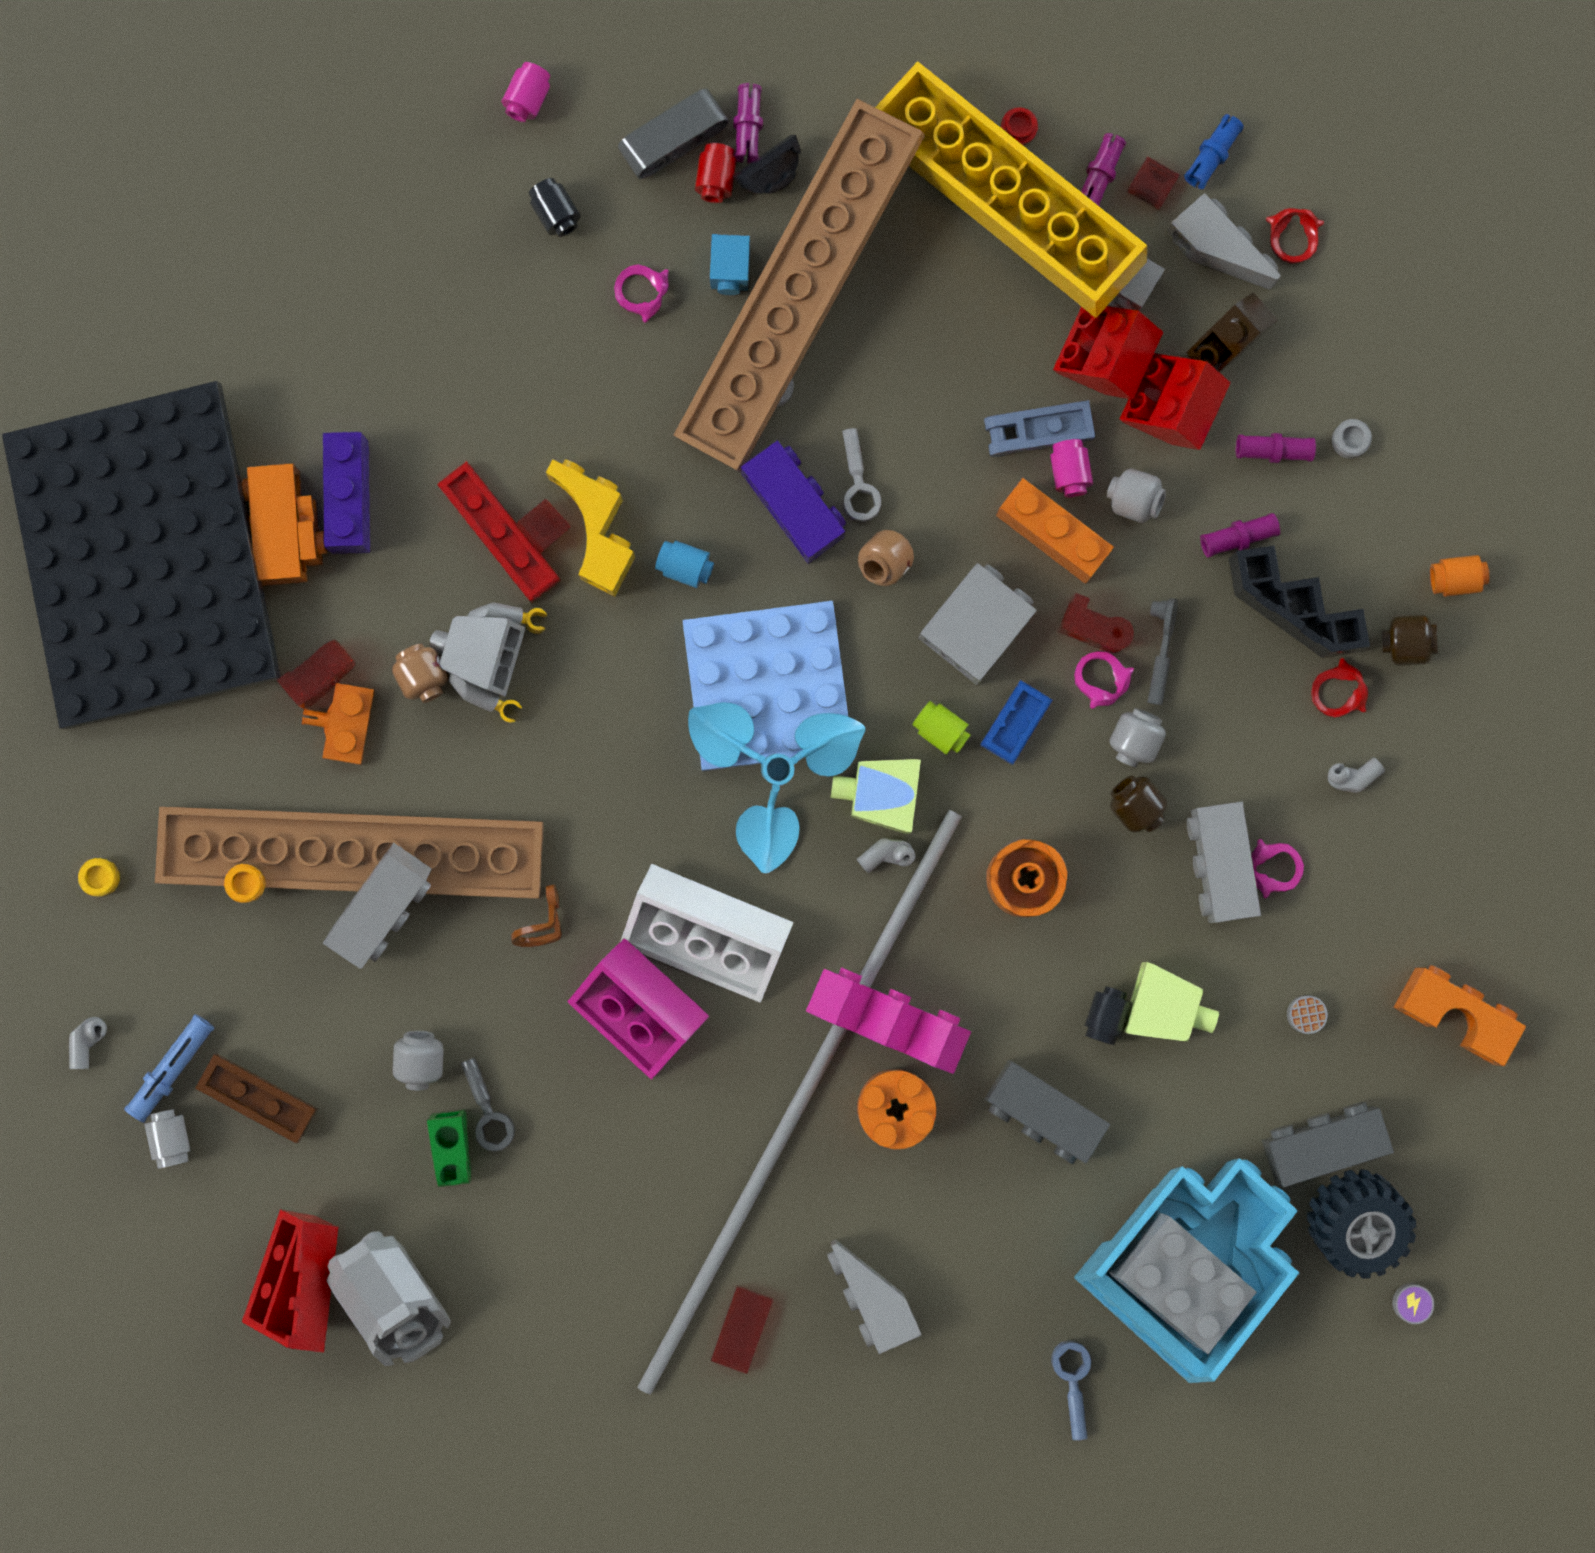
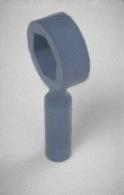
M1067 1340L1055 1347L1052 1352L1051 1363L1057 1375L1069 1381L1067 1398L1072 1440H1084L1088 1437L1083 1393L1079 1390L1078 1380H1081L1088 1374L1091 1368V1358L1089 1352L1082 1344L1077 1341ZM1068 1349L1081 1353L1083 1364L1074 1373L1062 1370L1059 1358Z

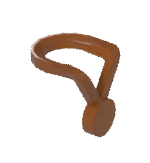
M555 884L546 886V897L549 906L548 923L526 926L515 930L511 934L513 945L535 947L560 940L562 930L557 909L560 908V902ZM553 927L555 930L554 933L538 937H521L533 932L546 931Z

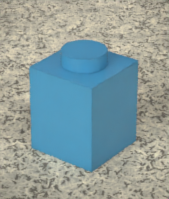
M712 234L711 289H718L717 292L723 295H738L740 290L748 291L750 236Z

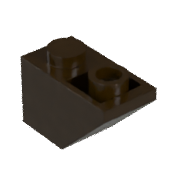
M1252 292L1236 303L1186 353L1194 360L1207 361L1218 372H1221L1253 345L1278 319Z

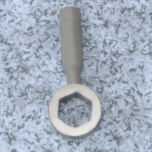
M857 428L843 430L842 433L849 472L853 476L854 485L846 492L844 509L851 520L866 523L878 515L881 509V496L874 486L863 482L864 465ZM858 492L872 496L874 507L867 514L853 510L850 500Z

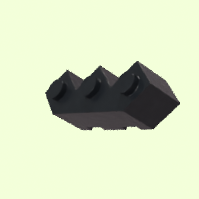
M1275 545L1236 551L1229 558L1235 596L1321 658L1357 653L1370 647L1364 609L1325 614L1319 577L1281 583Z

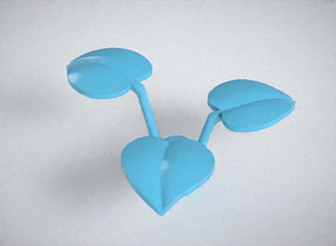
M720 702L694 707L688 714V727L692 742L698 753L707 762L718 767H730L737 762L741 751L762 764V776L767 782L772 784L767 808L756 805L745 810L736 824V838L742 851L762 873L773 871L793 851L798 841L800 829L798 818L793 810L786 807L774 809L780 785L786 784L792 779L794 764L806 757L809 769L818 775L829 777L845 771L857 754L860 741L865 733V726L857 720L841 714L821 713L812 715L802 721L795 731V741L802 751L791 758L784 754H771L764 757L745 746L753 738L754 724L749 713L741 706Z

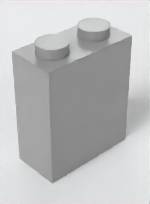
M979 563L972 568L918 637L919 640L976 685H978L1037 611L1031 606L1034 601L1030 596L1019 588L1012 591L1002 583L1004 577L1000 572L988 564L982 567Z

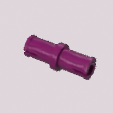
M743 83L738 86V113L733 118V127L737 130L736 153L734 157L737 159V162L743 163L747 148V164L759 158V131L763 129V119L760 117L762 87L754 83L750 92V98L749 83Z
M1113 133L1104 134L1095 160L1088 164L1086 169L1088 176L1081 190L1085 196L1098 206H1100V201L1108 183L1114 181L1116 176L1114 169L1122 150L1126 146V141L1119 135H1116L1114 142H1112Z
M1272 433L1270 436L1238 435L1235 446L1236 458L1269 459L1270 463H1279L1281 460H1307L1312 462L1316 452L1315 438L1282 437L1281 433Z
M1274 513L1247 522L1237 520L1232 522L1230 527L1200 535V543L1204 555L1210 558L1213 555L1236 548L1240 551L1245 550L1252 543L1270 537H1277L1280 535V526Z

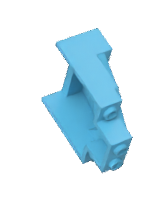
M1238 1158L1226 1162L1207 1187L1203 1186L1205 1183L1204 1179L1190 1168L1185 1169L1181 1166L1170 1170L1158 1186L1148 1194L1112 1240L1101 1243L1074 1276L1082 1286L1188 1383L1214 1382L1299 1274L1290 1265L1292 1260L1284 1251L1270 1246L1298 1210L1289 1203L1291 1199L1283 1190L1276 1186H1270L1260 1177L1262 1173L1258 1167L1245 1159L1241 1160ZM1155 1211L1170 1216L1257 1291L1209 1354L1189 1343L1107 1272Z

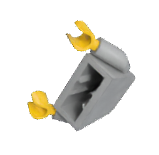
M492 602L471 610L467 616H456L452 620L449 633L436 630L432 634L430 647L436 649L439 654H442L439 663L440 667L450 672L449 681L465 701L489 712L493 710L500 712V716L506 722L516 721L506 717L503 709L507 704H515L522 709L521 705L512 699L502 701L499 699V695L506 697L525 629L527 628L534 634L544 632L545 627L534 626L530 621V618L535 615L547 617V613L543 609L534 608L525 613L522 608Z

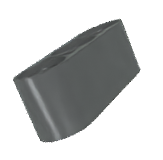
M702 89L628 134L620 141L618 149L639 180L645 179L720 133L728 125L729 120L709 89Z

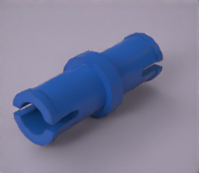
M1225 114L1210 139H1205L1199 147L1200 154L1184 175L1185 180L1191 186L1196 188L1198 182H1200L1198 189H1204L1218 165L1225 163L1229 157V148L1244 129V125L1239 119L1232 116L1228 122L1230 115Z

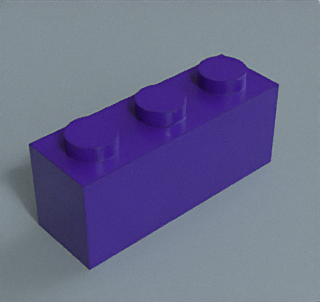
M362 432L323 433L324 547L332 554L370 553L369 441Z
M777 440L741 466V474L807 564H809L844 539L845 530L843 526L846 525V521L834 506L828 509L820 497L824 492L812 476L806 479L799 470L798 466L802 463L794 450L789 445L783 448Z

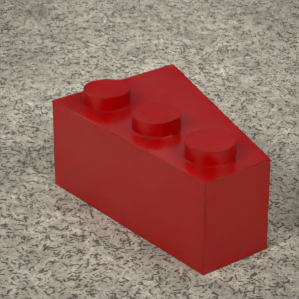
M280 1209L242 1323L286 1348L324 1353L331 1289L326 1281L330 1274L327 1266L336 1254L339 1227L315 1215Z

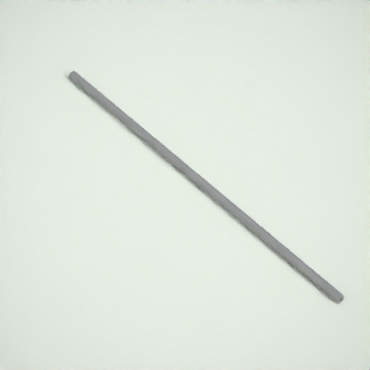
M948 810L861 971L862 979L860 984L871 987L962 818L959 814ZM832 1025L637 1388L644 1393L651 1395L847 1029Z

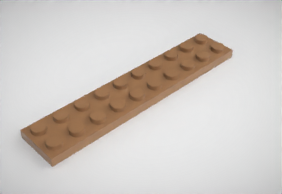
M856 99L673 436L741 473V466L747 462L925 135L921 130Z
M159 807L155 883L224 886L225 876L231 868L240 864H248L257 867L263 873L266 882L265 888L358 892L394 842L432 868L426 880L431 884L426 894L540 899L544 822Z

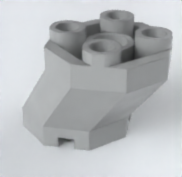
M371 1232L351 1249L333 1257L329 1261L327 1267L330 1274L326 1281L330 1289L366 1341L373 1356L384 1366L395 1365L392 1359L399 1357L402 1358L404 1363L414 1362L441 1343L444 1337L441 1329L443 1325L448 1329L451 1320L410 1259L406 1249L394 1236L384 1237L381 1232Z

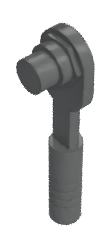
M1170 598L1162 602L1153 601L1151 605L1150 615L1164 620V635L1160 656L1155 658L1147 702L1150 704H1163L1171 661L1167 656L1178 609V600L1176 598Z

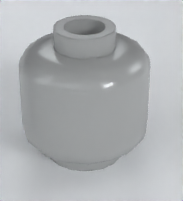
M1129 468L1122 473L1120 478L1116 476L1112 478L1108 487L1107 498L1112 499L1113 513L1139 523H1145L1151 517H1158L1166 498V490L1162 489V483L1158 477Z
M1135 708L1133 713H1123L1109 741L1112 748L1118 752L1116 759L1132 767H1137L1139 762H1153L1166 737V731L1161 726L1163 720L1138 708Z
M409 1031L404 1033V1037L396 1041L393 1047V1076L395 1079L405 1083V1087L409 1090L420 1091L428 1089L429 1084L438 1081L442 1077L443 1044L434 1038L433 1033L428 1031Z

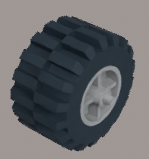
M1360 1169L1358 1175L1353 1170L1344 1171V1177L1339 1178L1337 1175L1329 1178L1331 1184L1327 1187L1322 1184L1317 1189L1320 1194L1319 1197H1312L1309 1204L1313 1211L1307 1212V1221L1311 1225L1308 1227V1231L1314 1243L1332 1266L1339 1272L1343 1270L1347 1276L1353 1278L1358 1273L1362 1279L1371 1278V1274L1374 1272L1378 1276L1386 1274L1385 1269L1389 1266H1392L1393 1269L1399 1266L1398 1259L1401 1256L1407 1257L1411 1251L1407 1247L1408 1243L1415 1242L1416 1234L1412 1229L1416 1228L1417 1225L1416 1219L1411 1215L1413 1213L1412 1208L1392 1184L1378 1173L1372 1175L1369 1170Z

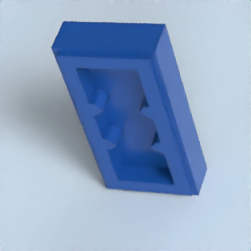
M1020 680L980 746L1013 765L1053 700Z

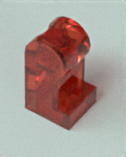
M1078 593L1071 597L1057 631L1058 633L1110 653L1119 652L1131 643L1134 630L1128 620L1118 616L1108 618L1087 609L1090 601L1088 597Z
M332 640L320 647L310 658L292 672L288 671L276 681L298 707L308 709L335 687L336 683H339L354 668L356 662L337 640Z

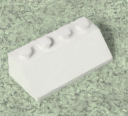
M651 864L636 894L621 941L625 938L642 954L761 1003L793 922Z

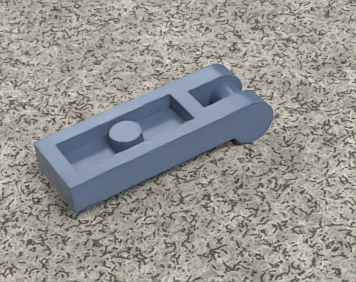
M1089 400L994 415L984 419L985 429L990 432L992 442L988 445L990 457H1001L1011 453L1048 448L1064 440L1081 439L1082 442L1092 441L1095 438ZM1015 427L1017 438L1006 440L1005 428Z

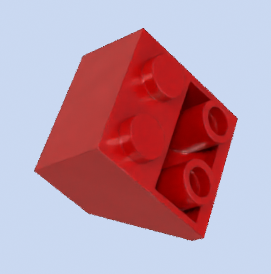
M1107 306L1095 318L1081 307L1053 371L1104 395L1133 400L1163 335V331L1138 310Z
M1154 353L1134 399H1128L1119 420L1171 445L1200 450L1231 382L1207 361Z

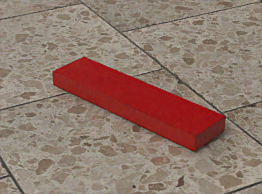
M467 461L437 484L531 603L561 581L559 576Z

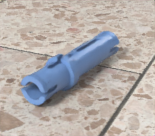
M194 1014L193 1019L172 1044L153 1072L146 1073L143 1077L144 1084L124 1108L128 1114L144 1123L164 1095L169 1096L173 1090L171 1087L173 1082L193 1058L211 1031L215 1029L204 1018ZM191 1039V1042L188 1044V1046L185 1048V1050L182 1052V1054L179 1056V1058H178V1059L176 1060V1062L173 1064L174 1060L177 1058V1056L180 1054V1052L183 1050V1048L186 1046V1044H187V1043L189 1042V1040ZM156 1086L155 1090L152 1092V1094H151V1095L149 1096V1098H148V1095H149L150 1092L153 1090V1088Z

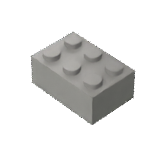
M1155 1211L1107 1270L1111 1276L1189 1343L1207 1354L1210 1353L1257 1293L1170 1216Z

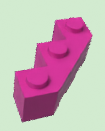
M842 967L838 974L823 969L806 1012L834 1025L858 1033L886 1047L905 1053L933 1067L954 1074L972 1032L958 1026L961 1018L940 1009L937 1016L909 1005L912 997L891 988L888 995L860 984L861 975Z

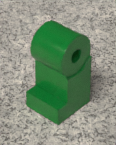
M466 1109L432 1113L427 1119L438 1187L471 1183Z

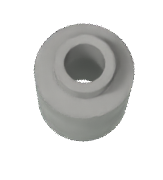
M174 1109L150 1114L152 1122L145 1123L144 1126L151 1159H156L157 1168L188 1162L187 1152L191 1151L184 1116H175Z

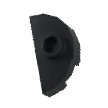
M796 135L788 136L732 177L742 188L753 193L773 194L786 188L797 174L795 171L798 166L799 154H801V148Z

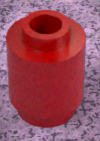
M710 143L705 145L704 152L700 153L695 191L706 202L722 203L723 199L732 196L734 183L732 176L735 175L737 159L734 157V149L730 146Z

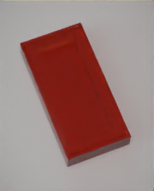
M737 1285L711 1357L712 1362L745 1374L748 1373L773 1298Z

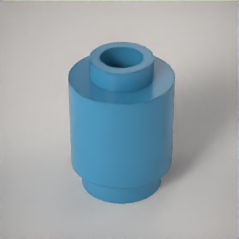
M676 540L674 543L665 541L659 552L655 569L662 571L664 577L698 588L700 582L707 584L714 562L709 561V552Z

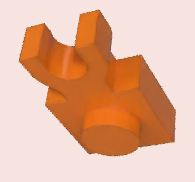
M311 495L296 497L299 517L297 525L300 559L307 566L323 565L322 554H326L328 549L324 547V531H320L317 522V501Z

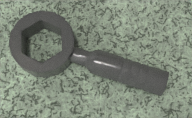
M474 1057L462 1062L461 1065L476 1104L481 1107L484 1114L476 1126V1139L487 1150H502L510 1145L514 1139L515 1125L512 1119L505 1113L493 1112L490 1105L491 1097ZM491 1119L505 1123L508 1136L499 1144L487 1141L484 1126Z

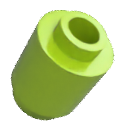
M929 701L912 724L919 730L918 735L946 755L951 749L958 753L971 736L965 731L969 724L941 703L937 706Z

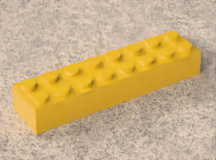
M918 61L875 107L924 133L925 137L909 167L1095 318L1147 263V244Z

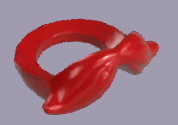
M1287 208L1274 216L1266 218V221L1271 224V249L1282 261L1290 264L1302 263L1310 259L1317 251L1318 228L1324 224V221L1319 220L1312 211L1308 209ZM1298 215L1300 217V224L1304 227V232L1308 238V247L1303 254L1290 256L1280 248L1279 237L1291 221L1292 216Z
M1341 658L1338 666L1325 670L1315 678L1311 689L1312 702L1320 712L1333 718L1344 716L1355 710L1366 712L1368 688L1364 683L1361 672L1348 664L1344 658ZM1328 679L1356 680L1359 684L1358 688L1353 691L1352 696L1340 708H1328L1319 699V687Z

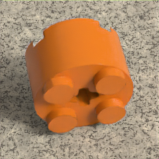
M1018 840L1002 848L991 860L987 869V888L994 903L1004 912L1016 917L1039 916L1049 912L1060 902L1066 889L1067 868L1063 858L1053 847L1037 840ZM1022 868L1026 873L1032 871L1035 874V878L1031 881L1033 886L1031 889L1028 885L1020 886L1018 883V879L1021 878L1020 870Z
M888 1069L875 1074L864 1085L858 1098L857 1113L864 1131L874 1142L890 1149H905L921 1142L933 1129L936 1118V1102L928 1085L917 1075L905 1070ZM896 1098L900 1104L906 1103L907 1108L902 1110V1117L898 1119L893 1114H886V1109L891 1107L890 1101Z

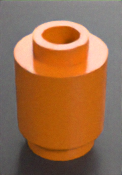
M1478 555L1440 559L1439 563L1431 564L1430 581L1433 593H1442L1444 597L1481 593L1483 585L1489 584L1487 562H1481Z

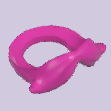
M639 264L627 267L619 274L614 286L615 298L619 305L627 311L641 315L643 322L646 323L660 309L662 297L668 291L669 270L665 269L659 273ZM633 275H641L650 281L659 294L655 300H651L649 303H630L622 294L623 283Z
M1097 651L1089 653L1082 657L1076 666L1074 673L1075 685L1091 700V709L1097 706H1109L1115 703L1127 691L1134 668H1125L1116 657L1108 652ZM1096 659L1108 662L1112 667L1113 676L1115 677L1116 693L1111 694L1106 690L1087 684L1082 677L1085 665L1091 660Z
M1262 839L1257 840V847L1251 853L1256 888L1261 891L1264 898H1267L1271 892H1286L1294 889L1300 882L1304 870V864L1298 852L1289 844H1265ZM1286 852L1294 859L1296 871L1293 878L1284 883L1269 878L1266 874L1258 873L1256 871L1257 865L1263 864L1277 853Z

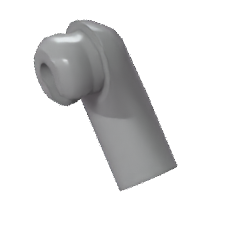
M1374 757L1358 770L1344 767V764L1338 763L1329 769L1328 782L1337 790L1359 793L1385 772V768Z
M882 838L856 860L869 874L882 862L898 864L903 867L909 866L915 859V853L912 846L906 841Z
M99 1017L87 1018L70 1033L69 1069H89V1049L107 1033V1025Z

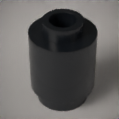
M547 178L530 189L529 196L532 199L530 205L549 235L557 234L559 237H564L578 227L576 222L580 219L581 215L561 183H557L554 178Z
M1105 986L1103 993L1095 991L1084 1025L1088 1027L1086 1037L1115 1046L1117 1037H1122L1132 1006L1131 1002L1125 1000L1127 993Z

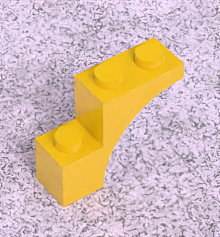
M552 459L546 471L548 479L560 486L572 497L582 512L586 526V553L578 575L582 581L615 597L635 559L634 551L629 549L631 546L630 542L612 533L609 538L605 537L623 501L621 494L617 492L618 486L600 476L595 481L583 475L585 470L572 461L564 459L561 464Z

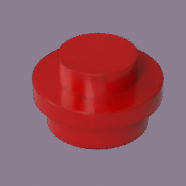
M1017 107L1005 113L1000 128L1020 144L1026 145L1035 138L1038 130V121L1030 110Z

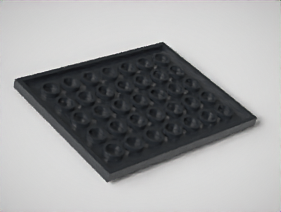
M213 381L2 434L59 729H70L281 679L262 581L259 580L254 558L251 527L221 383Z

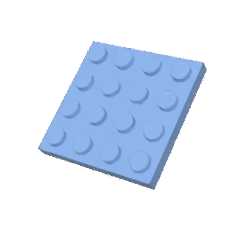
M833 601L682 620L693 706L701 707L727 702L744 708L751 716L754 724L753 738L745 745L764 757L771 754H784L791 758L802 751L796 743L794 735L797 727L806 718L821 713H835L848 716ZM741 751L737 762L730 767L712 765L700 755L702 771L761 764Z

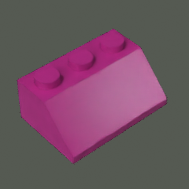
M625 938L599 962L567 1001L651 1080L709 1017L706 1012Z

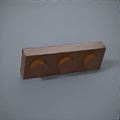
M219 1054L213 1055L195 1089L296 1144L301 1141L318 1110L313 1105Z

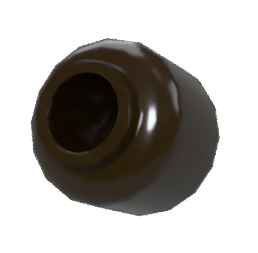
M1425 615L1394 617L1390 622V630H1382L1383 653H1391V659L1396 665L1429 663L1432 654H1438L1437 624H1431L1429 618Z
M1134 775L1128 776L1120 781L1111 791L1110 809L1130 832H1140L1143 830L1152 832L1163 823L1165 819L1163 813L1167 807V800L1149 778H1135Z

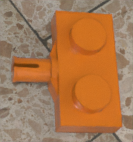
M336 683L333 702L327 713L304 708V716L318 719L302 717V725L306 724L324 728L326 740L323 759L362 765L375 693L374 689Z

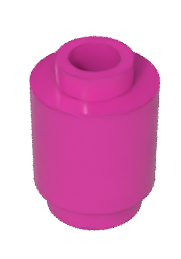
M524 62L521 68H517L501 101L506 108L505 113L519 122H526L527 119L534 120L549 91L550 84L548 81L551 77L550 74L542 67L531 62Z
M1081 439L1064 440L1053 444V453L1050 455L1056 491L1064 492V497L1067 498L1085 495L1087 493L1086 488L1093 485L1088 449L1083 447Z

